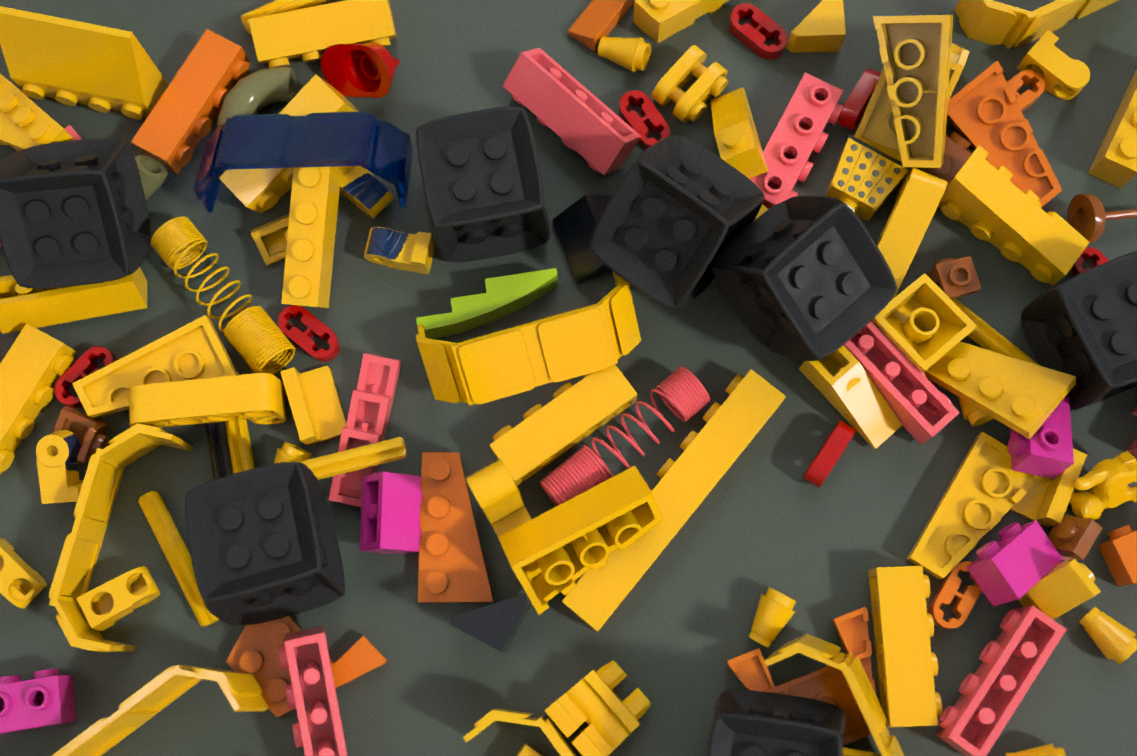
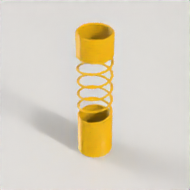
M180 216L161 225L151 238V246L168 267L174 269V274L178 278L185 279V288L188 291L197 292L196 301L199 305L208 306L207 315L211 319H220L218 323L219 330L224 332V336L254 373L275 374L285 367L294 357L296 348L261 306H251L244 309L251 302V294H244L237 298L219 317L213 316L210 313L212 305L223 302L237 292L241 285L240 280L227 283L213 296L209 303H203L199 299L201 291L213 288L228 276L229 267H221L213 271L203 280L198 289H191L188 286L189 278L199 276L215 265L219 258L218 253H210L198 260L189 270L187 276H182L177 272V269L185 268L199 259L208 244V241L190 219ZM211 256L216 257L205 269L191 275L201 262ZM222 270H227L218 281L203 288L212 276ZM238 283V285L232 292H230L225 297L215 301V299L221 294L222 291H224L229 286ZM246 297H249L245 304H243L240 308L227 314V312L236 303H238L240 300ZM235 315V316L228 322V324L226 325L225 329H223V328H222V321H223V319Z

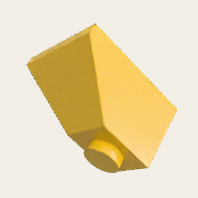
M925 273L892 299L872 320L922 373L977 327Z

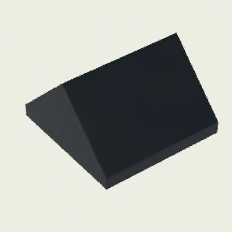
M584 195L552 219L577 285L613 272L589 247L594 229L612 197L611 195Z
M525 593L449 618L452 626L500 652L506 653L531 603Z

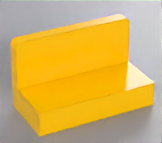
M323 366L301 374L295 367L280 371L300 441L307 447L340 437L342 428L346 427L347 421L329 366Z
M1073 449L1074 464L1055 479L1043 477L1037 481L1010 511L1032 521L1037 520L1039 524L1045 527L1061 523L1075 488L1073 481L1079 477L1087 454Z

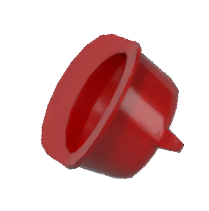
M376 42L336 44L324 51L321 59V68L326 81L342 95L381 98L389 92L391 81L396 72L395 68L400 62L398 58H392L389 51Z

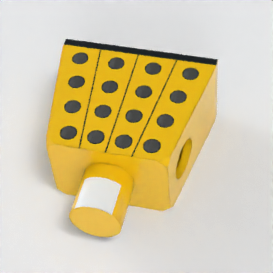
M850 135L840 154L825 196L843 201L858 217L869 221L900 185L910 167H903L902 162Z

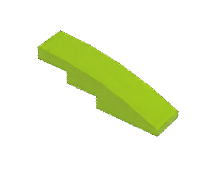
M557 268L485 279L487 293L451 298L452 312L417 317V325L423 324L427 338L435 339L458 334L496 321L529 305L557 287Z

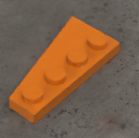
M997 60L949 99L947 119L971 143L970 145L974 150L980 145L989 153L985 159L992 166L998 169L999 166L1003 165L1013 174L1009 181L1021 191L1031 190L1040 198L1039 201L1044 206L1063 190L1043 150L1039 148L1032 134V127L1028 119H1025L1017 103L1018 99L1012 87H1009L1003 75V69Z
M422 452L421 490L423 498L420 505L421 539L419 542L418 602L494 603L460 453Z

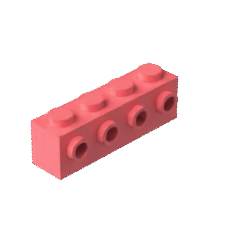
M541 48L521 52L503 84V87L512 94L511 96L515 102L527 107L536 115L541 125L553 130L562 138L561 140L566 147L579 153L587 160V164L592 170L602 175L620 169L641 138V135Z
M807 73L801 79L763 151L768 172L750 178L763 192L765 198L762 205L768 209L798 195L797 192L793 191L797 181L805 182L813 166V163L808 161L812 152L820 153L829 134L823 131L827 123L833 125L836 123L843 105L838 103L843 90Z
M872 320L844 344L847 350L865 369L902 426L920 445L935 436L960 413L953 406L950 399L926 378V375L900 351Z
M1034 606L1020 607L1016 610L1011 609L1004 616L1000 623V628L1003 631L995 642L992 640L984 647L979 656V659L982 661L975 674L971 672L965 677L958 689L961 696L955 705H949L938 719V725L941 727L935 735L964 756H987L1067 630Z
M319 626L286 633L284 638L285 645L278 646L282 670L289 669L292 684L285 685L289 709L296 708L299 723L292 724L296 748L304 747L305 756H348L325 627Z

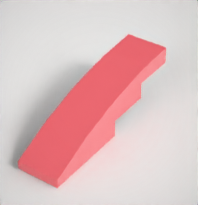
M363 353L357 389L353 390L347 424L346 427L342 428L338 452L384 441L402 360ZM378 465L333 476L329 500L361 507L362 477L376 473Z

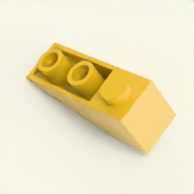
M844 345L820 360L804 361L800 366L799 370L874 450L902 426L860 362Z

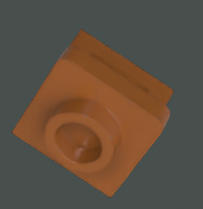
M954 131L950 136L946 134L944 164L942 167L917 169L947 181L948 186L973 152L967 149L971 143Z
M971 256L959 259L949 257L939 260L933 264V268L927 274L937 286L941 287V290L950 299L977 293L981 290V284Z
M66 406L61 409L53 432L58 430L73 432L80 441V451L76 460L85 463L96 453L97 448L104 449L106 447L108 436L104 434L109 423L98 418L89 417L86 413Z
M1064 515L1061 523L1054 525L1048 538L1063 558L1062 562L1072 559L1076 561L1078 559L1084 560L1101 532L1102 527L1093 519Z

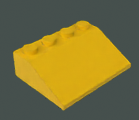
M0 6V46L10 78L22 89L26 96L37 100H42L44 97L53 98L67 106H76L77 103L88 105L93 110L102 113H108L109 110L118 111L127 117L140 120L142 117H148L163 95L167 81L133 32Z

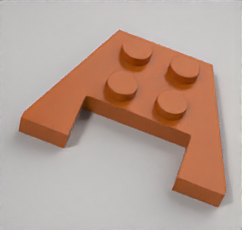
M865 606L831 620L845 654L852 652L854 657L859 658L876 694L875 681L872 678L871 641H869L867 624L869 616ZM760 648L726 660L727 666L747 690L809 698L843 708L846 723L842 733V746L871 735V731L842 670L827 665L775 686Z
M291 615L264 623L245 625L226 660V663L234 671L253 674L262 689L261 696L269 707L268 709L276 718L296 710V708L289 709L285 685L292 684L289 669L282 670L278 646L285 645L284 638L286 633L304 630ZM362 636L336 663L330 658L335 687L338 688L385 665L389 660L366 636Z

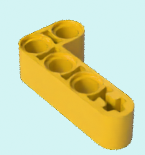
M912 168L905 176L895 198L896 203L876 244L890 267L896 282L897 291L892 299L895 298L948 184L947 181L917 168Z
M254 373L144 384L129 388L130 427L137 423L162 428L249 419L253 423L261 425L280 424L287 421L284 383L273 374Z
M502 459L466 478L469 487L498 537L532 519Z

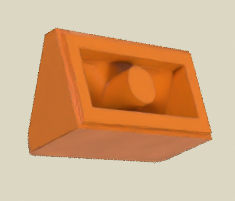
M592 0L567 31V34L595 52L602 36L610 34L632 7L635 0Z

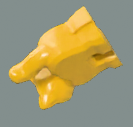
M1128 451L1122 452L1113 459L1100 461L1092 468V471L1074 479L1073 485L1075 489H1090V491L1072 493L1069 501L1072 512L1077 517L1097 520L1105 508H1115L1130 500L1137 502V486H1128L1132 482L1137 483L1136 458Z

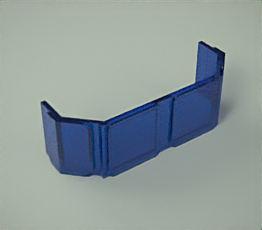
M362 111L310 113L307 116H290L288 114L237 115L227 118L225 127L223 129L221 126L218 127L206 141L194 191L198 199L203 201L207 212H213L221 182L219 177L223 174V170L361 166L395 185L400 207H406L413 156L411 138L409 134L389 122H381L374 118V114H366Z

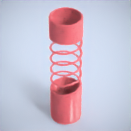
M679 366V369L676 368V371L671 373L670 376L668 375V378L662 380L656 386V389H651L650 398L654 408L643 401L636 402L635 408L641 422L630 414H621V423L627 435L618 428L607 425L606 433L613 448L603 440L592 437L591 444L594 452L588 446L583 445V448L580 447V450L574 452V455H571V457L566 459V462L560 464V467L557 466V469L551 471V474L548 473V476H545L540 481V486L551 501L558 506L614 477L600 456L594 441L601 443L627 469L630 468V465L613 441L609 428L623 436L642 457H645V453L628 430L624 416L636 422L650 435L656 444L660 445V441L643 419L639 410V404L651 410L664 422L671 432H674V428L659 410L654 400L653 392H657L671 412L684 422H687L688 419L690 420L693 415H696V412L698 413L704 406H707V403H710V396L697 377L687 368Z

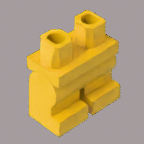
M615 660L602 666L598 671L593 669L544 710L567 738L584 722L588 724L571 742L582 756H608L640 725L639 719L652 704L638 687L623 701L612 689L627 674Z

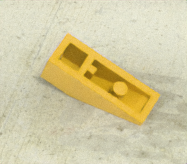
M739 88L711 100L714 135L721 159L749 179L768 172L744 88Z

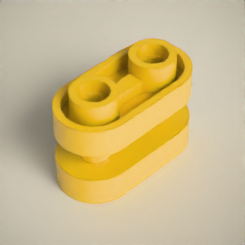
M696 45L691 46L657 83L651 95L662 106H665L671 100L674 101L676 106L672 114L683 123H686L688 120L696 121L706 108L705 102L712 95L715 97L719 96L729 82L725 78L728 70L718 62H714L709 68L703 65L707 54ZM693 76L698 78L686 93L681 90Z

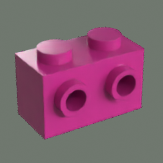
M1065 397L1030 440L1010 428L1008 453L1011 455L1013 471L1055 479L1074 464L1069 397Z
M383 471L362 477L359 551L387 554L419 552V542L421 539L420 505L423 498L421 476Z
M1037 520L1024 525H1020L1017 521L1004 527L998 532L1001 538L979 548L975 552L978 558L966 567L992 606L1020 599L1063 560Z
M48 669L34 672V679L21 681L20 675L0 677V734L77 722L73 675H59L58 669Z

